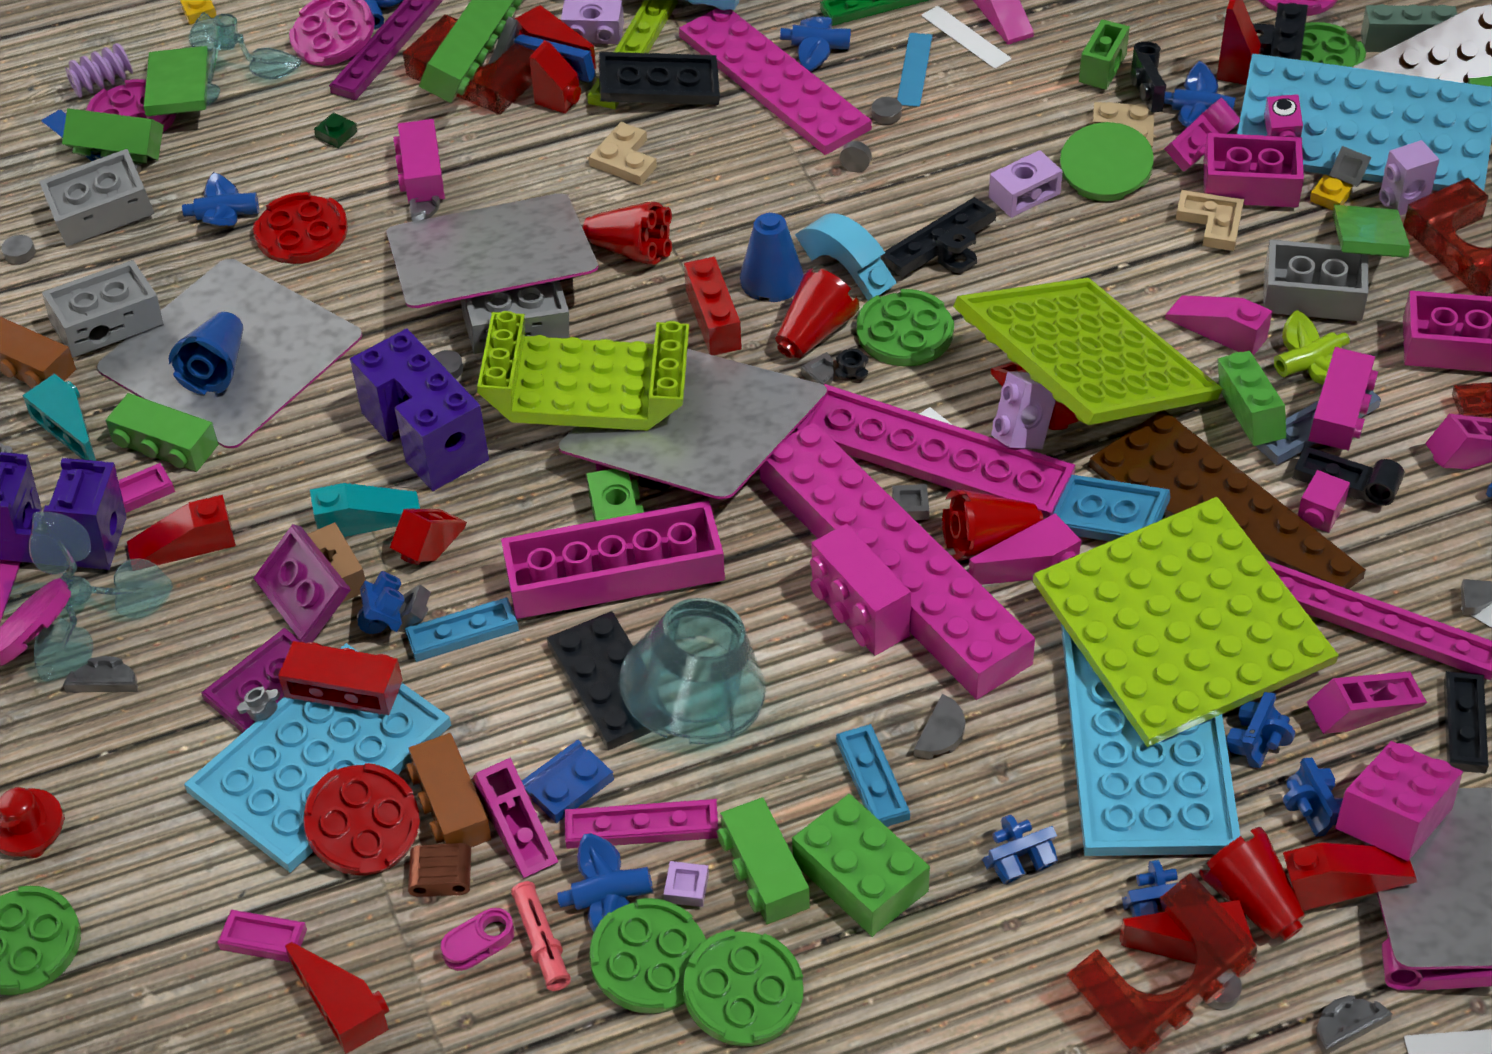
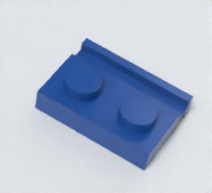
M576 740L523 779L522 783L526 792L532 797V801L555 823H558L565 817V809L578 808L614 781V776L611 769L589 749L586 750L580 740Z

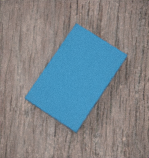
M1072 475L1053 514L1056 513L1079 537L1112 541L1160 521L1171 498L1170 490Z

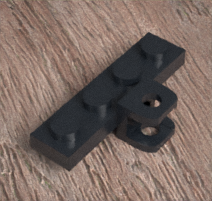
M1278 3L1275 28L1274 24H1253L1256 33L1263 35L1258 37L1261 43L1260 53L1262 55L1301 60L1308 5Z
M973 197L884 251L885 253L881 255V259L888 269L900 277H904L938 256V263L954 273H962L977 264V255L968 247L976 244V235L974 233L996 220V210ZM957 259L966 260L964 262H956Z

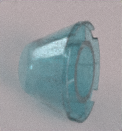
M707 598L686 599L672 606L627 653L621 666L619 678L622 699L630 713L642 725L667 738L668 734L688 738L690 744L717 743L744 732L758 718L766 693L764 676L741 618L729 606Z

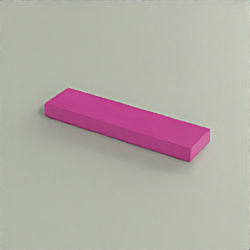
M717 799L565 809L566 849L579 848L580 840L584 834L597 835L606 839L614 846L718 838Z

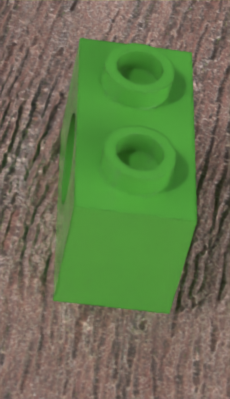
M1101 19L1081 54L1080 83L1107 90L1127 55L1130 26Z
M617 469L586 473L594 521L644 513L643 505H636L635 500L640 499L637 480H630L629 473Z

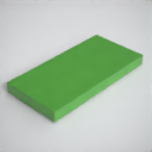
M208 46L149 52L144 99L146 116L202 111L206 109L209 68Z
M1334 205L1333 219L1343 253L1409 257L1410 244L1397 209Z

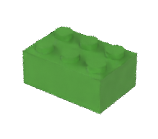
M850 793L792 837L793 857L800 870L871 937L929 892L930 866Z

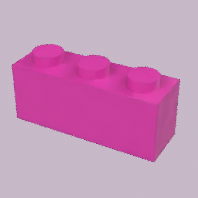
M434 119L398 123L399 136H393L397 169L398 173H400L398 174L400 192L407 193L408 204H410L409 200L418 198L415 199L416 203L432 201V196H439V199H445Z
M1339 347L1334 348L1308 441L1349 451L1352 439H1360L1365 419L1359 418L1360 413L1367 415L1372 395L1366 394V390H1374L1379 372L1372 370L1375 356Z

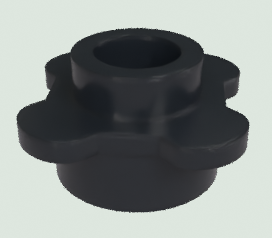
M858 349L844 350L836 357V362L839 364L835 371L836 376L840 379L866 378L868 370L865 368V365L868 363V356Z

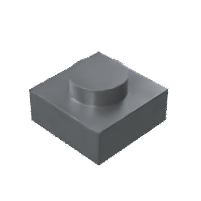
M1342 146L1329 176L1359 187L1371 157Z
M927 484L892 486V498L914 520L929 519Z
M418 585L403 594L405 601L399 609L402 621L398 629L400 632L405 630L406 627L421 623L427 615L428 607L426 605L431 592L422 585Z

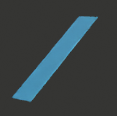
M909 33L897 98L901 105L920 107L933 34Z

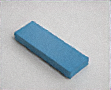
M506 597L406 627L405 631L415 661L418 662L517 632L519 627L509 599Z
M869 724L836 734V743L864 807L886 827L910 820V810L872 725Z

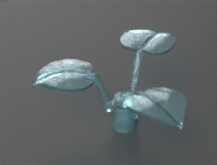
M203 12L190 31L189 42L192 47L208 46V51H213L208 72L207 105L214 103L220 95V87L211 82L214 76L218 51L221 49L231 50L235 47V44L239 43L246 60L250 61V72L263 79L282 78L293 72L302 63V60L298 57L273 48H258L251 55L244 43L243 34H238L237 18L231 14H219L213 19Z
M54 512L33 513L29 552L34 565L39 570L54 575L63 573L60 578L69 586L68 590L71 591V596L64 607L67 610L70 622L68 623L65 619L57 617L48 628L44 627L35 637L34 661L37 672L43 681H51L68 676L72 670L75 672L80 667L88 663L87 660L93 654V641L90 633L84 628L75 627L77 617L73 609L74 605L84 604L89 600L92 593L116 595L115 609L119 614L129 618H143L153 614L164 605L173 587L171 579L157 565L144 559H130L118 567L114 574L116 588L91 586L86 579L74 576L77 570L75 562L86 558L90 553V537L86 529L79 522L66 515Z

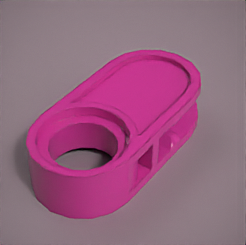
M490 908L449 931L441 941V952L445 964L450 969L464 971L507 947L512 942L515 932L511 915L504 909ZM492 922H501L506 926L504 932L497 936L487 935L484 930Z

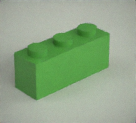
M67 108L62 144L73 148L72 153L91 156L92 151L101 153L100 157L102 158L128 149L133 162L147 164V159L159 160L164 125L153 119Z
M1251 351L1235 352L1229 356L1218 358L1219 386L1223 388L1221 394L1252 445L1257 446L1287 438L1285 404Z
M127 393L105 420L113 443L119 447L130 448L143 453L147 457L158 458L171 463L175 467L186 468L194 472L201 468L219 445L212 422Z
M761 797L721 812V829L717 830L718 839L725 852L730 850L734 857L732 860L734 873L739 882L745 880L749 888L747 890V897L754 913L760 911L766 925L810 909L809 886L764 798Z

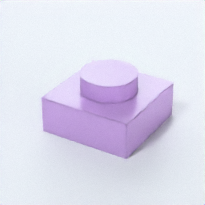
M670 861L664 889V900L674 904L703 907L709 876L708 865Z

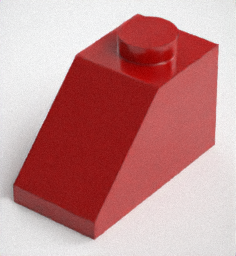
M544 40L529 57L534 101L537 105L566 114L573 104L579 101L581 96L578 73L549 41Z
M403 509L390 548L401 553L400 558L411 564L420 565L423 561H436L465 529L467 522L441 509Z

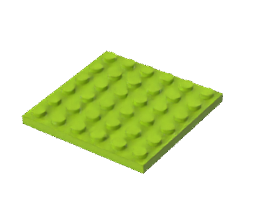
M1090 278L957 296L953 308L963 316L967 323L979 329L990 343L997 345L1007 354L1009 360L1019 364L1030 374L1032 380L1042 384L1052 393L1056 401L1066 405L1075 413L1079 421L1087 425L1218 400L1223 390L1221 386Z
M1218 497L1045 568L1033 575L1032 582L1147 747L1263 696L1264 692L1270 693L1333 665L1339 656Z

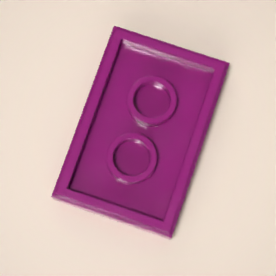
M295 524L291 525L253 578L299 640L304 643L315 640L351 591L350 587L304 529Z
M284 627L202 691L203 700L243 733L256 721L251 719L248 712L239 713L238 705L245 701L244 697L250 690L257 687H264L265 690L277 689L280 693L279 698L275 700L277 703L284 697L278 674L292 642L301 641Z

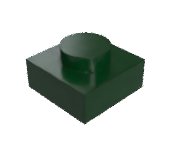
M334 112L314 128L317 139L336 148H340L358 132L355 122Z

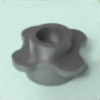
M264 687L254 688L245 695V701L241 702L237 709L241 714L248 712L254 721L264 720L277 710L278 704L275 700L279 698L280 693L277 689L265 690Z

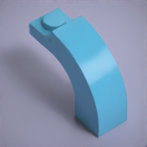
M836 213L826 214L795 234L811 261L822 255H828L838 260L849 271L868 301L876 295L879 296L897 283L880 258L885 252L879 243L865 228L844 215Z

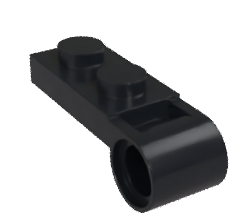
M1142 41L1136 43L1133 49L1130 73L1132 84L1137 87L1141 100L1145 101L1151 113L1163 112L1166 84L1158 72L1161 48L1156 43Z
M1305 446L1295 466L1292 478L1309 484L1316 471L1319 470L1350 482L1348 497L1386 506L1393 503L1404 478L1405 471L1399 463L1390 459L1378 460L1374 467H1369Z

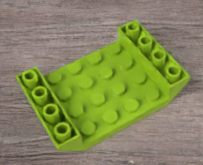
M511 311L492 312L477 393L512 423L648 431L683 405L689 324H682L676 321L656 322L654 344L642 341L616 342L609 339L583 340L576 337L550 338L543 335L525 336V314L513 313Z

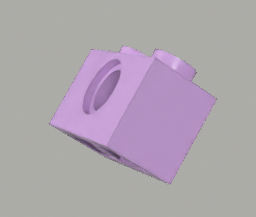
M564 0L561 21L592 44H618L622 37L624 25L622 0Z
M1422 140L1390 150L1388 154L1379 199L1388 209H1397L1400 216L1427 207L1429 204L1439 158Z
M1039 150L991 173L989 198L1012 218L1061 193L1063 171Z
M1008 371L1005 383L1001 389V399L996 417L993 420L991 436L1009 448L1043 449L1055 404L1052 393L1042 384L1032 380L1029 373Z

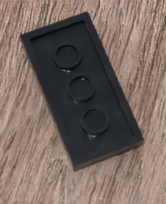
M599 52L601 102L719 105L720 89L717 55Z
M613 611L547 637L549 649L608 751L675 722L672 709Z

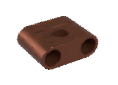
M464 843L417 845L410 849L408 892L410 895L415 897L464 895L470 891L471 847Z

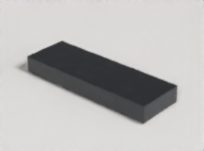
M1446 671L1444 676L1447 762L1452 767L1465 772L1486 774L1489 763L1484 675Z

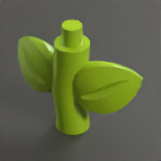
M1296 310L1287 319L1282 333L1283 343L1288 351L1274 357V366L1282 377L1308 370L1314 382L1324 385L1334 348H1342L1348 345L1350 338L1345 332L1338 335L1330 332L1319 337L1313 322L1304 313Z

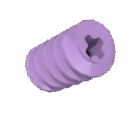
M115 43L112 51L107 47L103 48L102 57L98 52H92L91 61L86 56H81L80 65L75 60L69 61V69L65 67V71L74 92L79 98L82 97L83 87L92 94L94 83L102 90L104 89V79L115 85V75H118L123 81L126 80L125 71H129L133 75L130 61L120 44Z

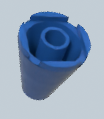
M765 213L758 216L754 221L740 272V284L744 292L754 299L759 300L760 296L769 298V302L784 301L795 295L803 278V270L786 220L779 214Z
M219 312L173 346L169 353L168 361L169 365L172 363L175 370L173 373L175 379L183 387L191 392L205 395L207 392L217 391L215 394L221 393L229 386L234 376L244 330L241 320L230 312Z

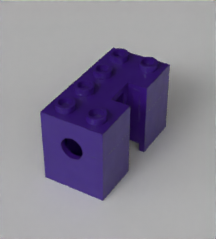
M407 328L350 358L361 413L387 442L393 440L392 433L399 430L405 462L432 492L489 460L480 404Z
M0 452V560L110 570L127 519L114 462L62 458L60 462L62 471L50 504L45 505L43 510L46 522H44L41 514L42 506L28 454Z

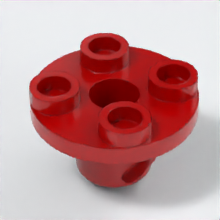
M22 787L12 788L0 797V852L2 854L13 857L25 856L34 859L45 852L46 848L59 836L65 820L64 812L56 797L45 790Z

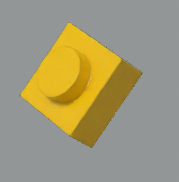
M180 0L182 10L189 25L217 17L211 0Z
M1324 174L1312 190L1310 202L1333 210L1334 205L1345 204L1351 195L1353 185Z

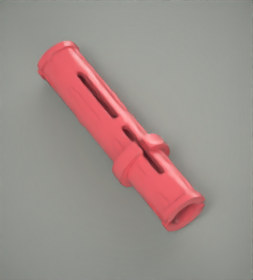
M530 881L518 883L512 888L511 895L515 900L523 925L532 945L530 953L533 961L539 964L548 990L558 991L564 989L570 984L571 977L561 957L563 952L561 943L552 934L534 883Z

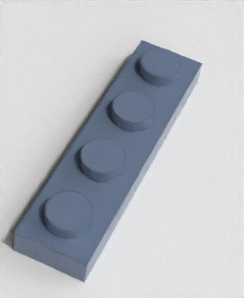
M1366 390V394L1372 395L1367 414L1379 408L1381 398L1373 391ZM1318 401L1286 418L1287 438L1256 446L1276 466L1302 452L1305 446L1310 447L1316 444L1315 442L1308 441ZM1360 413L1359 418L1365 416V414Z

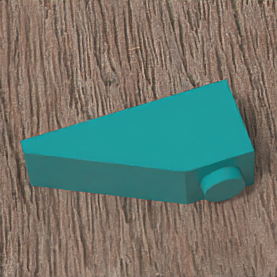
M53 374L22 395L31 419L81 459L96 461L84 415L78 400L80 393L72 382H65L56 374Z
M350 483L310 489L317 530L335 522L344 537L397 527L403 509H420L416 491Z

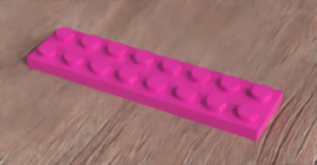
M716 8L679 27V37L701 55H717L719 70L824 155L872 130L871 119L733 10Z
M824 384L827 388L826 397L797 428L798 431L815 422L850 456L953 490L961 489L1034 503L1038 510L1042 511L1044 519L1053 514L1071 476L1075 474V464L1025 448H1009L997 439Z

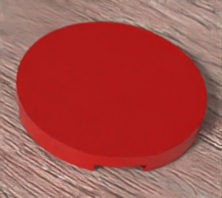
M297 192L275 199L266 205L267 209L258 220L254 221L253 226L255 240L260 251L275 261L288 264L309 263L328 256L340 247L348 232L346 213L340 203L331 197L326 199L319 196H311L310 192Z
M371 763L347 766L338 770L334 769L324 775L311 790L306 801L303 817L304 832L313 852L328 866L351 875L377 874L398 864L412 848L420 824L418 806L410 786L395 772Z

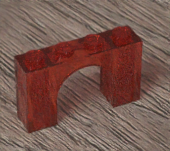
M445 14L403 52L406 76L421 82L428 62L458 19ZM514 43L496 61L479 67L474 79L470 80L464 94L458 93L456 97L501 115L532 85L529 57L535 50Z
M1466 178L1408 204L1403 224L1407 233L1413 236L1451 274H1454L1466 285L1472 293L1477 296L1492 297V248L1474 246L1465 242L1456 234L1457 230L1483 219L1489 196L1472 180Z
M1192 872L1160 897L1162 909L1190 939L1197 952L1195 969L1190 978L1181 987L1164 994L1141 992L1130 986L1098 949L1066 974L1070 986L1128 1054L1151 1053L1162 1042L1160 1038L1162 1034L1171 1027L1177 1030L1184 1026L1194 1015L1191 1010L1202 1001H1205L1206 1004L1214 1001L1225 990L1223 986L1225 982L1234 975L1238 978L1243 977L1257 963L1255 958L1258 956V950L1255 942Z

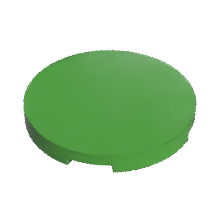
M1324 22L1306 23L1301 56L1303 61L1353 67L1365 61L1366 50L1361 41H1357L1347 34V29L1341 26Z
M1114 122L1095 123L1076 131L1065 142L1060 156V169L1063 171V179L1065 178L1078 191L1079 195L1096 201L1124 199L1125 195L1134 192L1140 187H1144L1149 181L1153 171V150L1145 136L1130 126Z
M900 289V293L888 294L882 297L876 295L864 304L857 317V338L862 348L870 356L883 363L895 366H917L937 359L949 348L954 336V320L949 311L944 307L945 303L937 297L919 290Z
M20 886L18 890L0 896L1 995H20L38 990L57 979L74 960L81 941V927L70 902L60 893L41 886Z
M654 898L636 899L634 903L624 905L612 913H607L594 931L589 955L591 972L600 990L617 1005L639 1013H662L685 1004L683 980L687 964L693 952L706 940L702 930L692 919L693 916L674 903Z
M734 929L726 930L706 939L691 955L683 980L684 1001L695 1023L714 1039L735 1046L761 1045L782 1035L795 1021L803 1000V974L799 963L791 951L774 937L765 933L760 935L752 932H735Z

